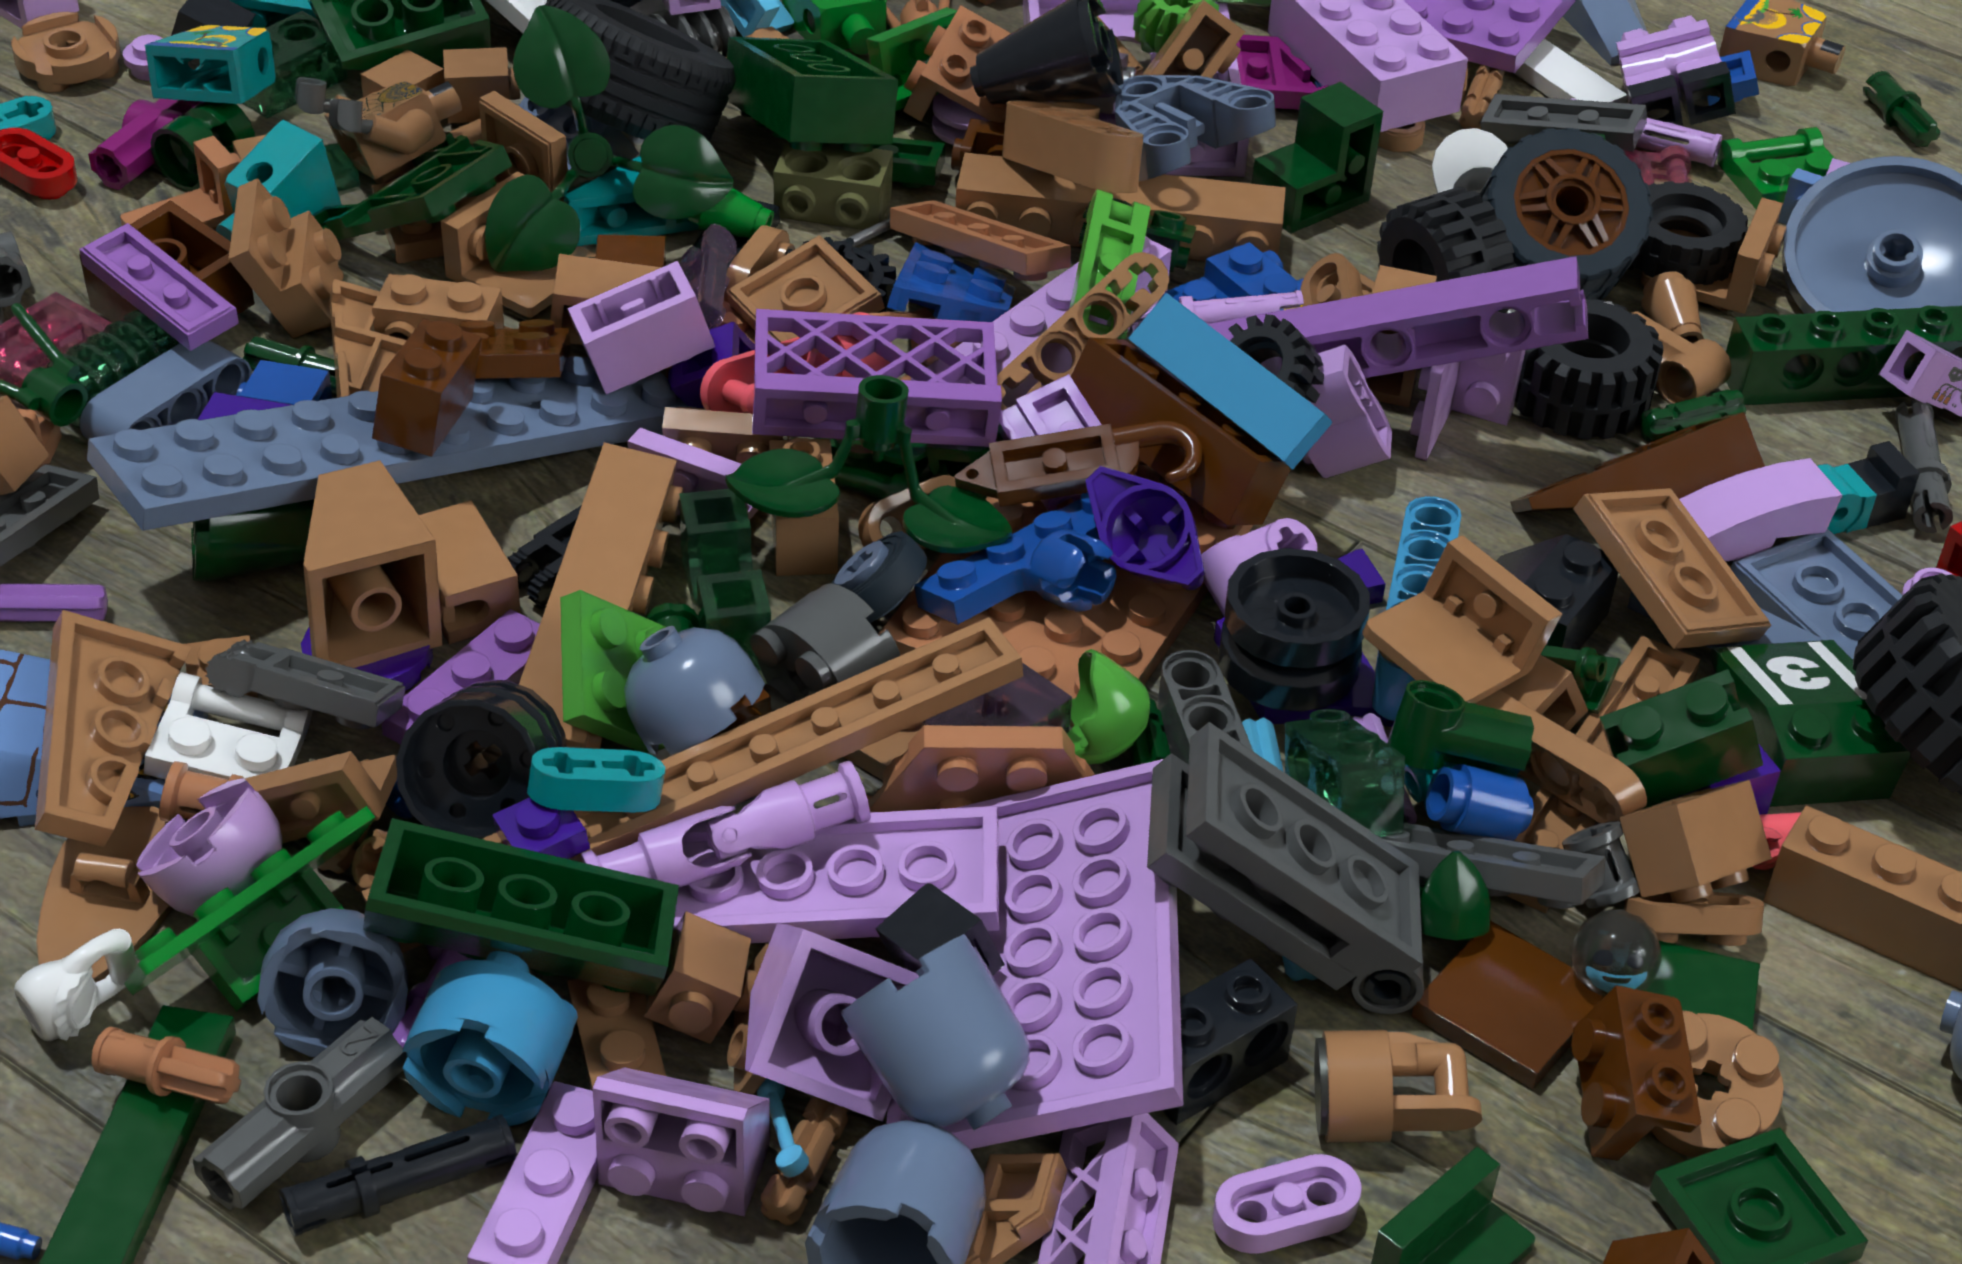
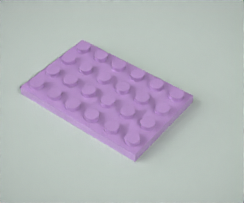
M1164 759L957 807L997 806L999 820V931H988L1005 965L993 975V978L1024 1029L1030 1045L1029 1064L1023 1077L1011 1089L1005 1092L1013 1105L1012 1107L976 1130L972 1129L966 1118L942 1128L951 1132L969 1149L1183 1106L1177 887L1168 885L1156 873L1147 868L1152 771ZM892 1097L887 1109L886 1124L911 1120Z

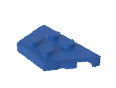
M915 242L893 286L887 308L905 312L909 301L935 310L933 316L936 319L993 322L1009 310L1016 287L1006 283L1007 278L996 271L980 267H970Z

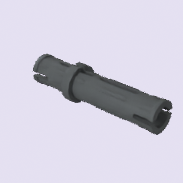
M1913 398L1911 399L1913 414L1909 415L1907 404L1904 401L1896 408L1895 418L1899 427L1903 455L1920 472L1911 499L1914 525L1923 532L1936 533L1934 516H1939L1942 530L1946 529L1953 520V512L1948 500V493L1952 483L1947 467L1941 463L1933 421V408L1929 403H1923Z

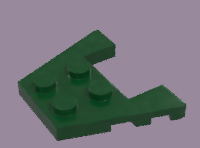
M445 132L446 140L443 143L411 160L415 167L414 169L358 204L327 206L313 214V216L323 229H330L338 241L425 220L427 224L435 223L456 212L457 208L454 203L465 196L467 198L478 196L496 185L494 177L513 165L503 145L477 140L472 143L474 146L472 147L467 136L460 135L454 138L452 133Z

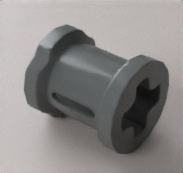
M1610 821L1591 826L1569 836L1562 842L1564 850L1606 857L1604 884L1585 901L1588 908H1599L1614 904L1640 892L1636 875L1633 874L1620 841V837L1623 835L1620 821Z

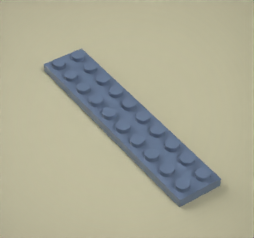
M568 357L561 377L475 379L472 400L432 457L372 439L378 391H358L345 397L320 401L303 400L290 406L265 410H243L235 415L204 420L186 419L174 425L143 430L125 429L116 434L89 438L87 461L141 530L145 531L315 499L318 475L379 460L383 463L396 484L599 447L603 446L604 442L609 444L626 442L639 428L663 435L662 424L665 407H697L687 406L670 389L671 385L668 379L660 371L634 384L605 394L589 357Z

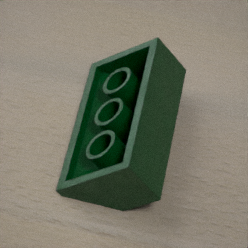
M392 818L368 895L363 930L386 935L389 939L400 943L417 942L457 951L467 958L484 960L494 951L509 952L523 959L532 971L541 975H562L601 984L603 987L615 992L632 991L654 996L663 982L668 968L679 885Z

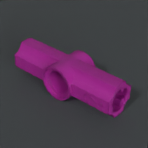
M143 99L134 101L124 115L122 128L88 154L91 170L101 178L105 186L121 190L155 163L150 144L153 133L177 117L185 116L187 111L202 101L159 99L155 103Z

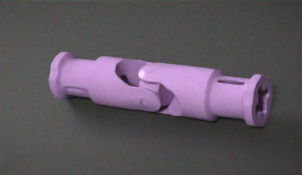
M846 761L839 764L838 772L798 785L794 780L765 789L736 815L734 812H731L736 810L735 806H719L639 833L637 842L600 855H596L592 850L581 853V859L586 864L668 882L682 887L743 864L752 856L751 852L741 855L746 853L748 848L787 850L814 840L815 832L853 818L858 823H863L870 820L871 814L860 776L853 763ZM834 795L839 796V801L818 809L813 807V804L817 801ZM711 819L706 821L708 830L706 836L707 844L716 853L721 863L710 867L696 866L690 863L684 855L682 839L685 832L694 824Z

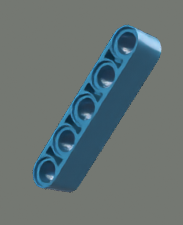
M1426 496L1416 498L1407 505L1386 610L1423 592L1447 543L1458 538L1461 510L1453 502L1439 497ZM1379 650L1372 694V707L1382 717L1395 721L1407 684L1416 680L1397 664L1385 659Z

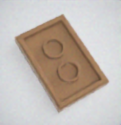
M1672 489L1584 494L1573 508L1673 649L1760 640L1771 627L1768 618Z

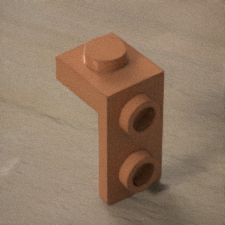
M214 136L193 142L200 188L123 213L120 216L122 226L135 222L171 200L204 224L216 230V227L234 213L225 188V181L229 173L241 162L240 157L236 153H229Z

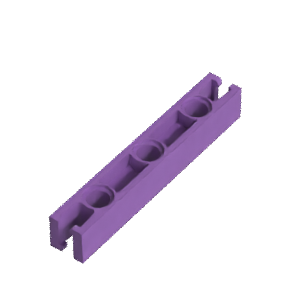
M1577 256L1265 313L1275 315L1280 321L1284 318L1291 322L1316 348L1315 351L1317 353L1346 345L1355 356L1365 378L1588 339L1587 304L1584 290H1580V270ZM1501 309H1514V310H1517V311L1512 312V313H1501V312H1498V311L1501 310ZM1265 314L1256 315L1264 323ZM1248 317L1210 323L1208 325L1230 341L1234 336L1228 328L1237 323L1243 330L1247 329L1246 318ZM1383 330H1392V331H1395V332H1398V333H1395V334H1384V333H1381V331H1383ZM1273 357L1265 360L1261 365L1277 377L1279 366L1282 365V358Z

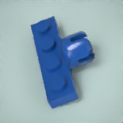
M1088 493L1081 494L1080 499L1057 511L1040 514L1034 519V523L1013 533L1011 538H1008L1004 543L986 547V549H982L963 560L942 565L936 574L914 585L918 608L959 625L1023 591H1036L1044 600L1075 612L1087 611L1092 609V604L1099 605L1103 603L1113 590L1117 576L1115 566L1101 561L1109 559L1113 555V551L1099 539Z

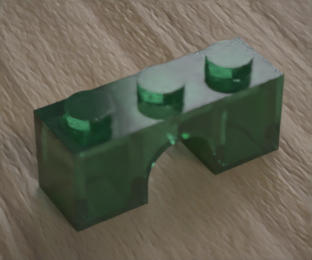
M730 489L679 493L681 554L692 606L699 619V628L719 630L735 639L748 654L757 670H761L757 656L751 648L750 638L754 633L771 622V609L761 569L753 570L751 526L745 502Z

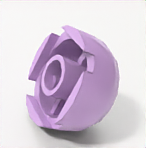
M243 778L228 781L198 798L197 800L205 808L187 821L177 814L156 834L139 856L136 866L141 872L138 875L154 893L173 909L193 916L194 911L204 902L227 887L236 896L255 883L250 874L261 863L281 850L283 840L278 819L268 803Z

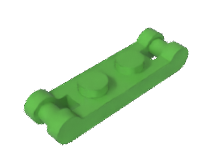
M1099 189L1095 190L1086 216L1087 225L1069 309L1126 257L1133 253L1143 252L1150 206L1135 201L1129 206L1114 201L1113 194ZM1129 270L1133 276L1131 282L1117 295L1123 304L1135 294L1138 275L1134 274L1131 270ZM1110 287L1106 288L1107 291L1112 292ZM1090 305L1084 309V324L1091 332L1102 335L1113 330V315L1107 308L1101 305ZM1089 315L1107 320V325L1089 320ZM1127 331L1118 339H1126Z

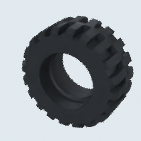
M1939 574L1921 578L1858 641L1853 658V670L1856 671L1855 680L1859 690L1867 695L1865 702L1873 714L1879 716L1885 723L1884 729L1896 742H1900L1911 753L1910 757L1921 768H1927L1939 778L1938 782L1952 793L1958 792L1962 795V577L1952 574Z

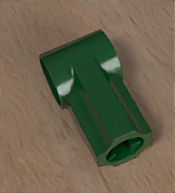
M1417 680L1411 681L1406 686L1386 748L1398 761L1418 769L1436 770L1443 767L1445 762L1517 777L1521 770H1525L1532 751L1531 743L1534 725L1531 716L1468 703L1456 691L1445 685L1432 681Z

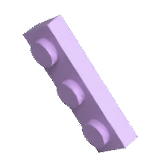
M556 1081L553 1082L467 1257L468 1264L558 1263L598 1177L592 1090Z

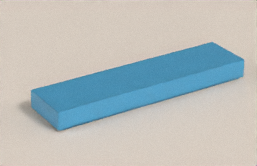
M1168 293L1161 298L1128 338L1137 348L1292 470L1333 423L1320 409Z

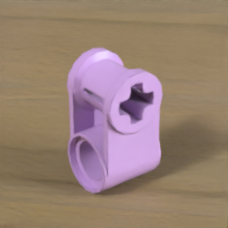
M1290 518L1278 519L1271 524L1242 536L1235 535L1229 537L1202 553L1205 568L1203 583L1224 617L1228 579L1240 563L1258 553L1283 548L1317 552V542L1307 526Z

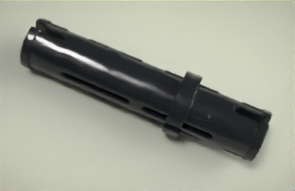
M500 1114L491 1119L476 1123V1125L405 1147L402 1150L385 1156H379L367 1161L362 1156L346 1160L344 1169L308 1182L305 1181L291 1187L279 1189L281 1195L280 1202L287 1225L293 1237H296L327 1223L359 1214L362 1219L380 1214V1206L394 1202V1200L446 1184L486 1168L515 1161L516 1148L506 1119Z

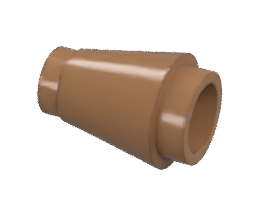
M1665 272L1650 279L1644 286V296L1641 303L1648 317L1691 343L1704 339L1694 284L1678 272Z

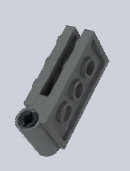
M1210 722L1190 737L1189 765L1171 753L1153 768L1148 869L1156 873L1168 885L1178 887L1209 907L1222 920L1232 922L1263 942L1273 953L1286 957L1335 990L1340 989L1351 980L1352 995L1355 1001L1371 1012L1379 1014L1401 1013L1411 1009L1417 1004V1001L1421 1000L1424 992L1419 863Z

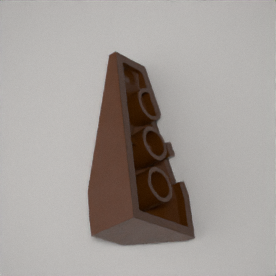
M1741 412L1699 422L1635 448V452L1595 465V471L1588 474L1582 472L1515 499L1510 503L1514 513L1573 510L1584 494L1666 488L1672 489L1680 499L1705 486L1746 471L1765 467L1745 413Z

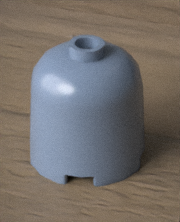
M962 934L921 957L919 961L922 967L916 971L919 976L917 979L900 990L896 989L890 978L886 979L842 1011V1017L848 1025L846 1029L900 1109L912 1121L926 1122L939 1128H944L966 1118L972 1129L976 1130L1013 1106L1005 1092L1011 1089L1023 1077L1029 1064L1030 1045L1024 1029L977 948L972 946L965 934Z
M903 1120L875 1127L852 1148L817 1213L805 1241L808 1264H965L986 1200L984 1174L969 1147L951 1132L926 1122Z

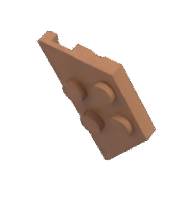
M924 725L908 743L906 753L895 757L883 771V786L873 797L866 796L870 813L957 808L1093 776L1095 773L1085 759L1075 754V745L1063 727Z

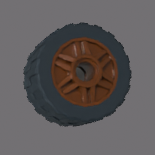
M1576 128L1544 129L1540 133L1529 134L1521 138L1514 147H1509L1501 156L1480 192L1483 202L1488 201L1494 207L1497 218L1502 219L1506 227L1507 237L1512 242L1514 249L1512 254L1516 267L1577 256L1580 270V290H1584L1586 300H1591L1592 298L1603 300L1612 288L1617 285L1645 244L1650 233L1649 224L1653 219V207L1650 205L1649 198L1651 193L1636 163L1632 162L1625 155V151L1616 144L1609 143L1604 140V137L1593 132L1590 134Z

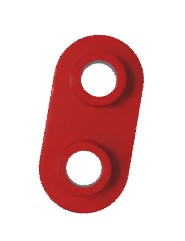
M6 128L0 130V177L27 193L46 200L64 196L77 184L76 166L71 153L28 129Z

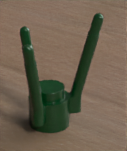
M14 303L11 306V312L53 366L33 369L24 378L21 387L0 379V394L7 395L56 426H67L82 414L88 399L85 387L75 380L80 368L63 356L20 303Z

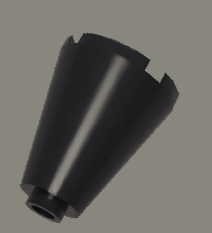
M1067 0L977 53L976 65L970 67V76L978 97L986 96L992 105L1007 104L1008 101H1059L1105 98L1121 94L1122 90L1118 85L1124 84L1116 39L1113 30L1106 31L1103 23L1098 21L1097 18L1099 15L1106 14L1100 0Z

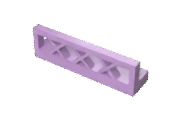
M1148 1113L1063 1130L1059 1153L1068 1171L1052 1229L1042 1238L1038 1264H1076L1084 1254V1264H1161L1179 1143ZM1105 1140V1146L1083 1170L1086 1148ZM1096 1193L1094 1207L1077 1227L1071 1231L1074 1216Z

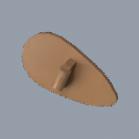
M148 806L124 807L116 827L104 847L67 838L62 844L48 878L40 911L36 939L39 965L61 960L93 938L112 929L127 931L131 936L136 952L173 910L138 875L141 871L136 866L139 856L148 843L168 823L160 820L159 808ZM102 956L91 967L94 971L92 977L95 983L109 975L105 956Z

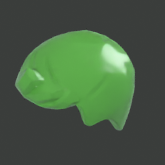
M1090 649L1086 650L1079 658L1080 690L1077 697L1067 700L1065 704V710L1074 724V727L1067 735L1075 745V754L1085 759L1088 765L1105 763L1129 749L1145 730L1150 711V696L1143 683L1103 653Z

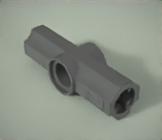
M371 1017L367 1021L359 1020L310 1062L299 1061L290 1063L274 1071L267 1079L264 1087L265 1100L193 1159L196 1176L207 1187L212 1198L230 1211L235 1207L243 1209L296 1162L308 1163L320 1160L331 1153L339 1142L341 1134L340 1125L403 1071L402 1067L407 1059L406 1051L402 1053L403 1047L394 1038L391 1029L375 1018Z

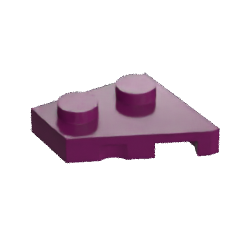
M1243 35L1236 44L1241 49L1237 56L1241 85L1270 91L1274 95L1275 108L1299 110L1301 97L1329 86L1316 88L1310 81L1312 69L1302 59L1292 55L1291 49L1279 37Z

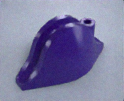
M1103 466L1097 468L1085 482L1099 539L1113 551L1110 559L1123 570L1146 580L1162 584H1176L1190 591L1199 588L1204 580L1205 568L1195 520L1183 497L1174 489L1162 483Z

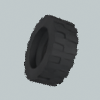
M1674 181L1658 185L1655 183L1648 185L1651 193L1649 198L1650 205L1653 207V219L1649 224L1650 233L1631 265L1636 269H1641L1644 271V274L1652 278L1665 272H1678L1694 285H1710L1714 281L1727 279L1729 273H1733L1738 251L1748 230L1747 215L1742 213L1743 208L1738 203L1735 204L1731 201L1729 196L1724 193L1720 194L1707 186L1702 187L1690 182L1674 183ZM1666 229L1684 230L1701 237L1682 236Z

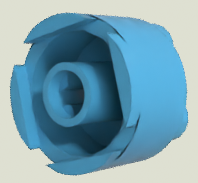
M494 951L487 956L486 960H465L450 964L443 968L433 980L407 1036L402 1053L406 1051L407 1059L402 1067L405 1077L419 1095L448 1114L461 1118L465 1107L490 1112L488 1119L502 1114L509 1126L525 1123L539 1113L543 1101L548 1095L572 1037L573 1028L578 1018L577 1010L572 1004L561 999L547 984L529 974V967L526 962L512 953Z

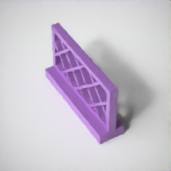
M756 309L752 434L843 439L846 421L855 419L859 383L863 379L874 375L898 378L905 373L915 380H901L909 389L905 426L912 429L911 443L989 447V443L996 442L1002 404L1001 385H997L994 322ZM768 331L793 332L800 338L788 346H784L770 336ZM836 335L853 336L860 342L845 350L831 340V338ZM896 338L912 339L919 346L905 353L892 344L891 341ZM954 342L981 343V348L968 356H964L950 345ZM814 348L830 359L817 368L801 358V356ZM876 352L890 362V364L876 372L861 360ZM935 355L950 367L936 375L921 363ZM785 366V367L788 368L790 371H792L794 374H784V373H774V372L778 371L779 369H781V368H783V367ZM846 370L854 377H838L835 375ZM965 376L975 384H964L955 382Z

